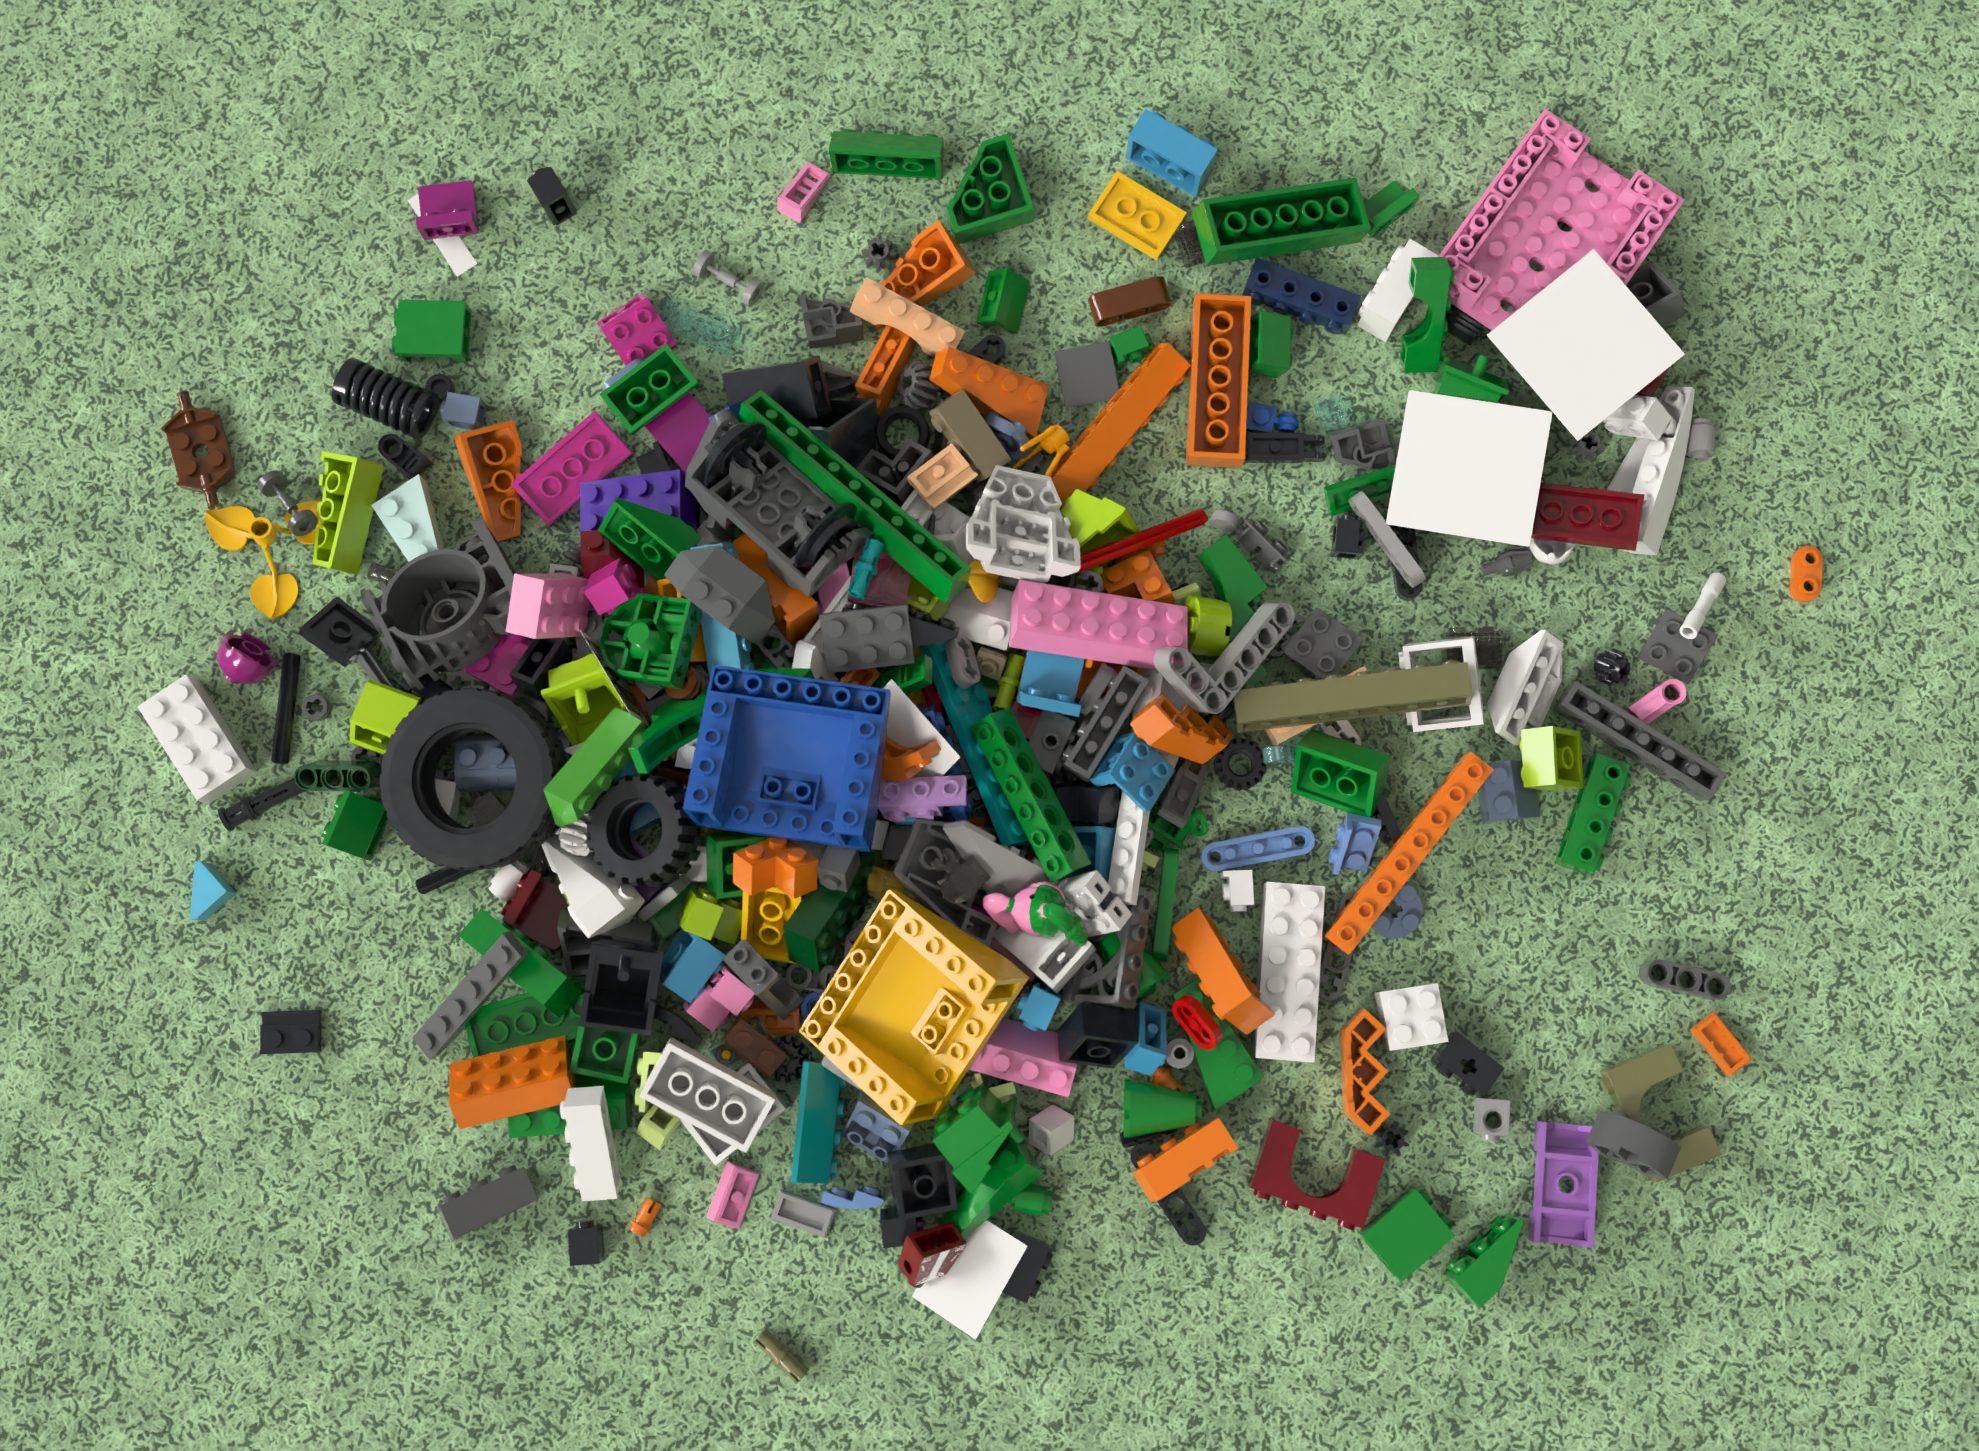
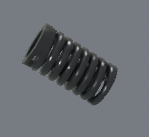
M354 357L349 358L341 366L332 386L331 396L333 403L353 410L355 413L362 414L364 417L372 418L373 421L381 422L382 425L387 427L391 426L392 429L401 431L403 434L417 440L422 439L427 434L439 407L438 394L420 386H414L411 382H404L402 378L394 377V375L385 373L379 368L375 369L374 366Z

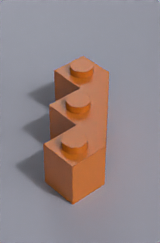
M1163 693L1137 712L1130 723L1135 734L1140 739L1145 740L1149 746L1200 764H1204L1228 746L1234 735L1216 714L1204 720L1188 704L1178 711Z
M1363 1008L1358 1009L1339 1030L1343 1114L1364 1134L1372 1135L1390 1113L1369 1092L1386 1075L1388 1070L1367 1050L1386 1028Z

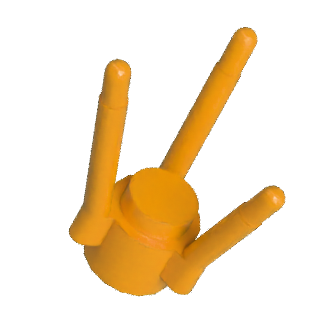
M1050 425L1043 433L1020 447L1021 451H1025L1039 443L1029 451L1026 458L1023 459L1022 457L1012 468L1018 469L1042 449L1049 454L1057 452L1045 473V476L1051 477L1062 456L1069 450V447L1066 445L1070 440L1068 434L1059 425Z

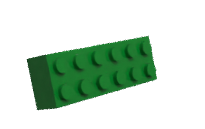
M1356 177L1203 199L1192 214L1206 266L1359 243L1371 229Z

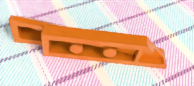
M888 325L883 330L855 384L856 391L860 392L857 397L876 399L879 419L887 411L898 387L896 382L900 380L899 373L904 372V367L908 364L917 344L906 333Z

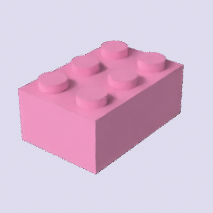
M564 573L514 574L506 632L533 639L582 637L581 631L585 633L588 626L587 615L590 601L583 591L589 579Z

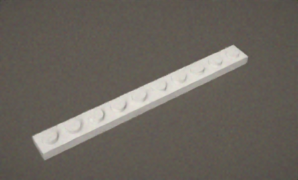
M1143 668L1141 676L1148 679L1149 682L1134 707L1133 718L1137 712L1161 693L1166 697L1168 681L1158 670ZM1122 791L1108 884L1112 888L1110 890L1115 897L1118 896L1125 905H1137L1150 811H1142Z

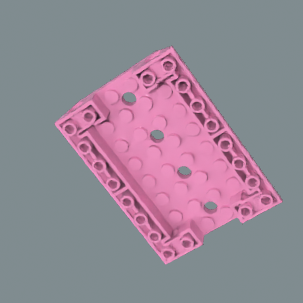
M1544 109L1438 256L1446 257L1450 268H1454V283L1449 285L1448 291L1451 296V304L1490 330H1494L1593 249L1626 286L1685 199L1639 169L1631 180H1628L1584 151L1591 140L1590 137L1547 109ZM1585 184H1593L1597 188V192H1590ZM1563 222L1567 224L1570 231L1564 232L1560 230L1557 223ZM1529 263H1538L1541 266L1542 271L1537 272L1532 270L1530 268ZM1501 303H1510L1514 311H1504L1501 307Z

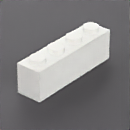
M604 1086L568 1088L565 1101L560 1103L561 1119H566L567 1123L565 1126L566 1143H571L569 1159L570 1165L575 1166L576 1169L574 1173L575 1189H580L582 1201L617 1199L621 1178Z

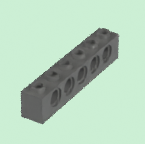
M1577 681L1566 687L1553 711L1699 801L1712 798L1727 774Z

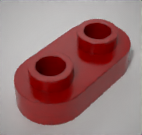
M1183 995L1174 1002L1172 1006L1174 1017L1199 1047L1211 1050L1222 1041L1223 1035L1220 1026L1196 998L1190 995Z

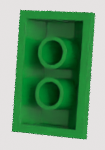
M665 344L599 395L623 427L631 435H634L691 392L699 383L670 347Z
M1311 729L1296 747L1291 793L1351 814L1372 818L1388 779L1391 756Z

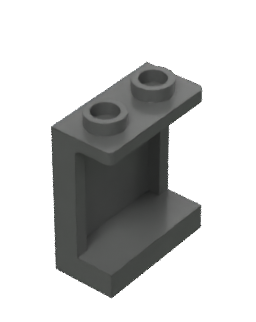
M742 939L722 958L744 983L782 1020L804 1001L793 987L745 939Z

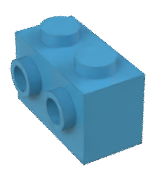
M1037 978L1032 990L1026 988L1017 1007L1022 1010L1019 1018L1024 1020L1023 1025L1037 1032L1039 1029L1046 1031L1062 997L1063 990L1055 993L1048 985Z
M1139 1002L1133 1010L1136 1016L1138 1043L1125 1056V1068L1152 1076L1156 1069L1164 1064L1167 1056L1166 1010Z

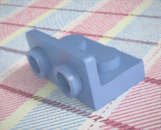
M1351 813L1346 814L1344 824L1339 823L1336 830L1335 840H1338L1337 846H1331L1328 862L1333 863L1332 874L1339 875L1341 867L1367 872L1381 829V820Z

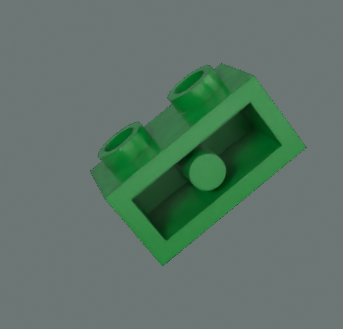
M1261 310L1250 318L1248 373L1278 378L1290 369L1292 364L1290 347L1293 336L1290 316Z

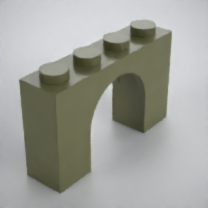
M1661 1044L1600 1070L1602 1078L1599 1079L1604 1093L1610 1095L1615 1106H1612V1111L1624 1112L1632 1120L1644 1124L1641 1119L1640 1104L1645 1092L1654 1084L1684 1071L1672 1045ZM1698 1126L1670 1139L1680 1146L1681 1149L1669 1177L1722 1155L1710 1127ZM1642 1174L1644 1178L1648 1177L1649 1181L1660 1182L1664 1180V1178L1644 1176Z

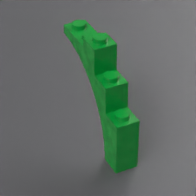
M1225 534L1205 549L1197 559L1209 575L1218 600L1228 602L1231 606L1232 627L1226 626L1225 636H1230L1227 644L1228 647L1254 615V611L1251 608L1264 599L1261 593L1268 586ZM1260 664L1243 686L1253 685L1255 688L1262 687L1264 683L1261 680L1269 673ZM1197 712L1202 718H1204L1207 714H1209V713Z
M811 668L752 669L755 671L815 679ZM708 686L695 700H665L651 715L653 723L628 748L638 773L648 774L666 757L698 738Z

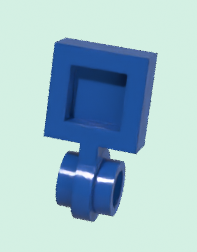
M1249 402L1246 432L1272 433L1273 426H1279L1278 430L1280 432L1295 433V429L1299 428L1298 416L1294 413L1283 412L1281 417L1277 418L1275 417L1277 406Z

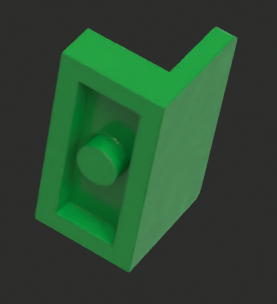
M1392 181L1364 202L1371 227L1368 234L1372 238L1416 205L1419 194L1414 188L1405 192L1396 181Z
M1008 268L988 271L976 323L984 327L1000 325L1012 333L1018 332L1030 285L1029 280Z

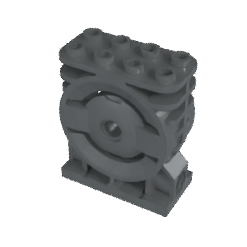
M482 518L472 523L476 533L457 543L455 549H440L422 554L398 570L388 584L385 580L381 581L379 586L383 595L376 598L370 589L364 591L365 598L362 599V602L370 614H374L371 621L379 633L383 632L384 636L380 639L389 653H393L390 660L399 673L404 671L402 674L411 688L415 686L419 690L425 688L421 676L427 673L434 681L441 679L438 672L456 671L478 662L494 649L503 634H512L506 632L513 579L516 572L504 550Z

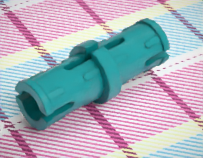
M867 539L862 556L854 566L856 571L847 591L850 596L857 599H865L872 577H875L878 571L876 568L878 560L885 547L882 542L875 539Z

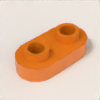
M1813 546L1799 548L1793 553L1791 558L1789 590L1791 596L1796 601L1802 603L1816 599L1822 587L1823 556ZM1806 555L1812 558V564L1806 561ZM1804 583L1810 585V591L1805 590Z

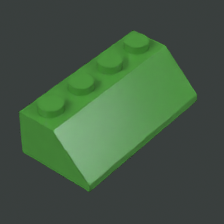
M614 707L543 789L556 825L561 827L577 822L585 812L592 808L600 794L610 787L612 780L617 774L627 767L632 758L628 748L646 730L643 722L629 713Z

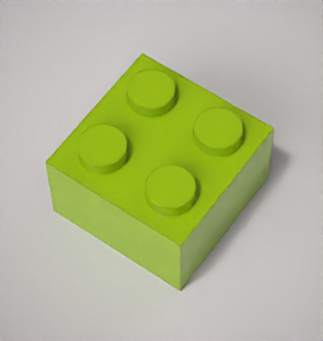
M1555 726L1521 730L1519 742L1523 761L1521 778L1525 788L1545 791L1584 788L1581 731Z

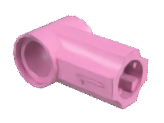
M1667 680L1658 684L1652 691L1626 709L1629 714L1648 725L1667 710L1681 703L1687 694L1686 687L1679 680ZM1666 686L1671 687L1675 692L1673 701L1665 697L1664 690Z

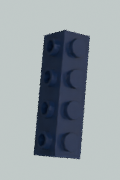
M1259 258L1255 259L1242 296H1251V304L1261 306L1264 304L1272 307L1273 311L1278 314L1297 316L1301 322L1308 325L1316 323L1324 326L1325 330L1332 334H1346L1361 295Z

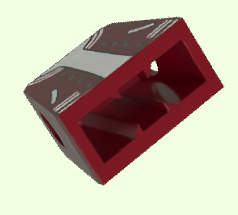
M952 1221L909 1234L905 1238L899 1257V1267L908 1278L911 1286L921 1288L925 1282L946 1275L966 1247L967 1242Z

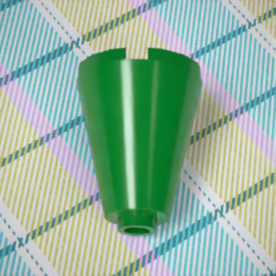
M1110 932L1098 942L1105 964H1108L1121 947L1116 932ZM1145 948L1139 980V995L1136 1003L1156 992L1157 983L1161 981L1164 986L1171 979L1169 972Z
M1125 1078L1124 1137H1136L1195 1125V1119H1201L1202 1101H1196L1195 1094L1134 1078Z

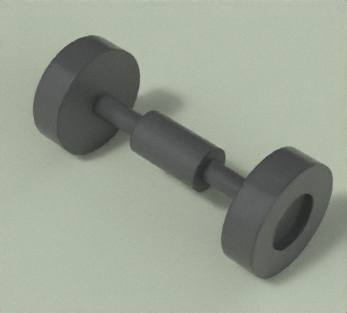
M273 470L263 475L258 482V488L266 497L278 495V500L289 514H293L288 522V527L295 536H304L312 532L318 524V518L311 510L298 512V506L288 493L282 492L288 484L284 474L281 471Z

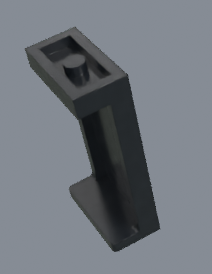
M820 355L793 362L747 369L737 368L722 373L723 386L727 394L729 406L745 401L762 390L797 420L818 418L832 412Z

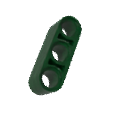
M318 760L297 768L294 779L297 786L306 791L348 790L350 792H360L380 784L382 769L381 765L374 761ZM337 772L340 773L341 780L339 779ZM364 772L368 777V781L364 778Z

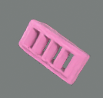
M807 161L779 196L778 211L801 223L831 178V174ZM807 174L818 180L817 183L807 178ZM803 183L804 185L811 188V190L802 187L801 184ZM795 193H798L805 198L801 199L798 196H796Z

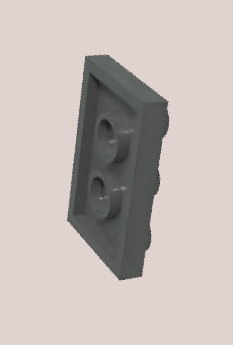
M908 603L821 613L819 615L827 673L912 664L916 661Z

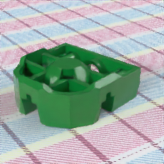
M637 594L634 598L618 605L603 621L598 645L601 649L604 663L628 683L635 684V681L650 686L682 689L702 616L701 610L688 599ZM653 601L658 603L654 619H652L655 610L652 604ZM650 625H656L658 631H651ZM613 630L619 635H624L623 642L609 641L608 633H611ZM641 660H642L641 668H640V671L638 672L639 666H640V662H641Z

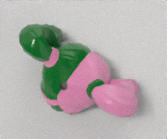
M1038 881L1017 893L1014 898L996 892L984 896V909L994 921L1009 933H1016L1021 928L1035 937L1051 938L1058 932L1064 933L1066 938L1074 941L1078 946H1085L1088 941L1084 922L1079 915L1065 907L1064 894L1055 884Z

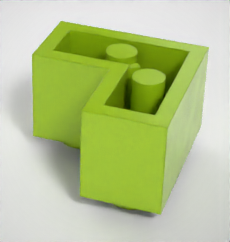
M699 886L698 890L690 888L677 920L683 931L710 941L714 937L734 945L742 927V902L732 897L725 898V900L717 899L705 887Z

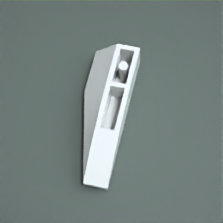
M1667 386L1658 401L1672 417L1658 441L1636 438L1608 486L1607 490L1645 494L1636 551H1624L1657 556L1674 505L1686 455L1695 393L1693 387Z

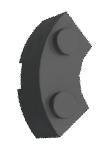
M1614 1110L1613 1113L1599 1111L1586 1140L1603 1157L1624 1163L1636 1169L1644 1176L1668 1179L1681 1149L1680 1146L1670 1140L1671 1135L1668 1132L1658 1128L1652 1129L1632 1120L1626 1113Z

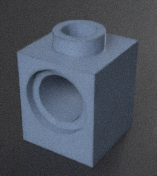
M447 392L446 400H443L441 403L440 415L450 427L475 430L483 426L487 405L481 397Z

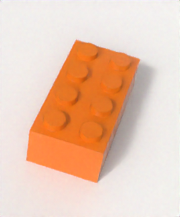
M566 1036L550 1038L450 1063L449 1106L459 1129L560 1105L561 1101H565L567 1089L576 1088L575 1073L569 1072L573 1054Z

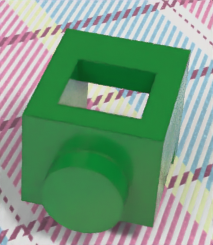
M1142 326L1113 335L1109 339L1112 356L1118 370L1124 369V363L1127 361L1133 364L1143 360L1145 355L1148 354V350L1153 349L1152 339L1149 333L1144 334Z

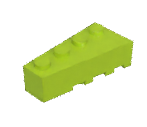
M321 451V461L325 462V472L320 474L319 486L323 487L322 502L317 503V513L321 518V523L315 529L313 564L358 575L374 511L371 505L376 501L384 466L357 457Z

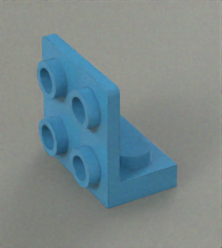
M1027 650L1016 702L1024 706L1079 717L1081 705L1075 703L1084 659Z
M1131 732L1115 738L1089 780L1096 787L1115 783L1142 811L1149 812L1172 776L1174 768L1154 747L1149 746L1145 740L1140 739L1135 732Z

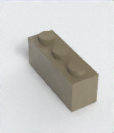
M963 389L948 397L929 412L935 429L942 432L947 438V445L949 446L952 443L969 463V467L978 474L975 479L977 482L991 476L996 465L1004 466L1012 460Z

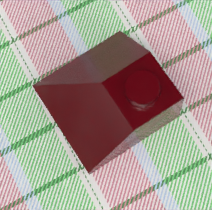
M581 531V562L584 578L589 579L592 573L621 557L625 564L628 563L633 568L636 574L635 580L639 587L645 588L644 569L599 531Z

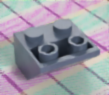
M864 1093L842 1132V1137L888 1164L887 1152L901 1149L915 1123L900 1125L870 1096Z

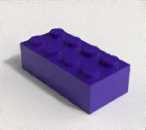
M678 469L580 482V538L581 531L599 529L617 498L679 518L691 526L697 533V499L692 492L685 488L686 472Z

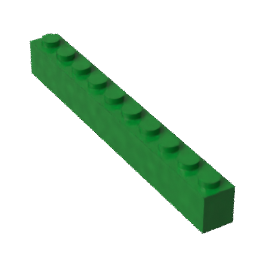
M758 391L741 403L738 419L740 423H763L767 428L766 441L835 503L841 505L846 502H852L857 508L855 520L861 526L868 527L873 532L872 539L882 542L885 545L884 552L945 604L965 589L972 569L967 563L764 391Z

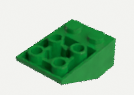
M1502 1214L1498 1215L1489 1223L1488 1226L1491 1229L1483 1236L1480 1234L1475 1236L1468 1243L1467 1247L1469 1249L1462 1256L1458 1254L1446 1264L1447 1270L1443 1273L1444 1276L1467 1301L1479 1308L1503 1286L1523 1225L1521 1218L1510 1214L1505 1216Z

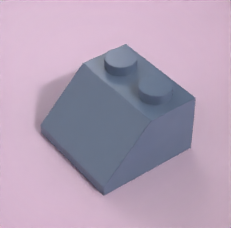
M1509 760L1486 763L1494 770L1478 789L1482 824L1539 818L1540 812L1536 789L1525 788L1521 778L1523 761Z

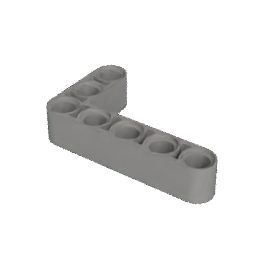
M1263 603L1207 672L1188 650L1181 647H1160L1154 654V666L1193 710L1203 713H1220L1291 627L1295 620V611L1289 603Z

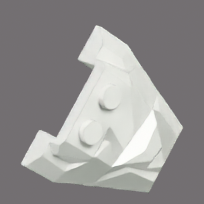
M996 465L966 526V549L974 559L980 560L983 569L987 573L1037 583L1048 582L1051 575L1063 577L1078 572L1081 567L1080 544L1077 538L1072 539L1068 529L1071 523L1068 517L1063 518L1060 507L1062 502L1051 477Z

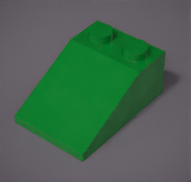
M620 498L614 501L597 530L656 580L666 579L664 574L680 551L696 547L702 539L691 526L684 523L681 519Z

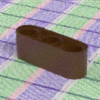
M1163 276L1152 277L1104 290L1088 298L1094 323L1097 327L1165 310L1172 305Z

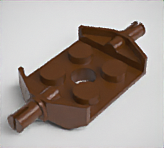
M182 391V393H177L181 407L180 411L161 428L167 435L179 481L176 482V485L182 489L203 492L208 509H215V507H220L216 492L219 491L221 486L229 482L236 472L222 420L215 411L193 407L189 392ZM201 446H207V456L203 459H197L196 450Z

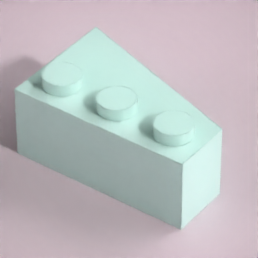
M419 474L371 505L408 562L427 552L445 549L441 532L438 528L435 509L432 505L428 482Z

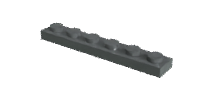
M511 931L503 933L413 1036V1040L429 1060L437 1057L528 955V952Z

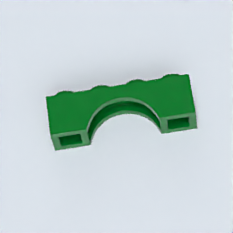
M1446 257L1411 258L1408 284L1413 297L1424 301L1428 305V310L1424 320L1418 327L1402 334L1399 360L1404 373L1438 372L1439 361L1444 359L1442 336L1447 335L1448 325L1445 314L1451 307V296L1448 291L1449 285L1454 283L1455 276L1454 268H1450Z

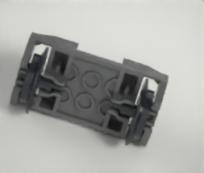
M745 422L734 424L727 432L722 433L721 438L718 440L714 439L712 444L709 443L702 448L686 469L685 486L693 493L703 509L723 528H727L732 523L736 524L768 553L766 566L784 583L810 597L820 589L828 577L850 558L860 556L863 553L868 538L872 539L873 532L868 527L861 526L855 520L857 508L852 502H846L841 505L835 503L766 441L767 428L763 423ZM813 567L806 577L802 574L804 570Z

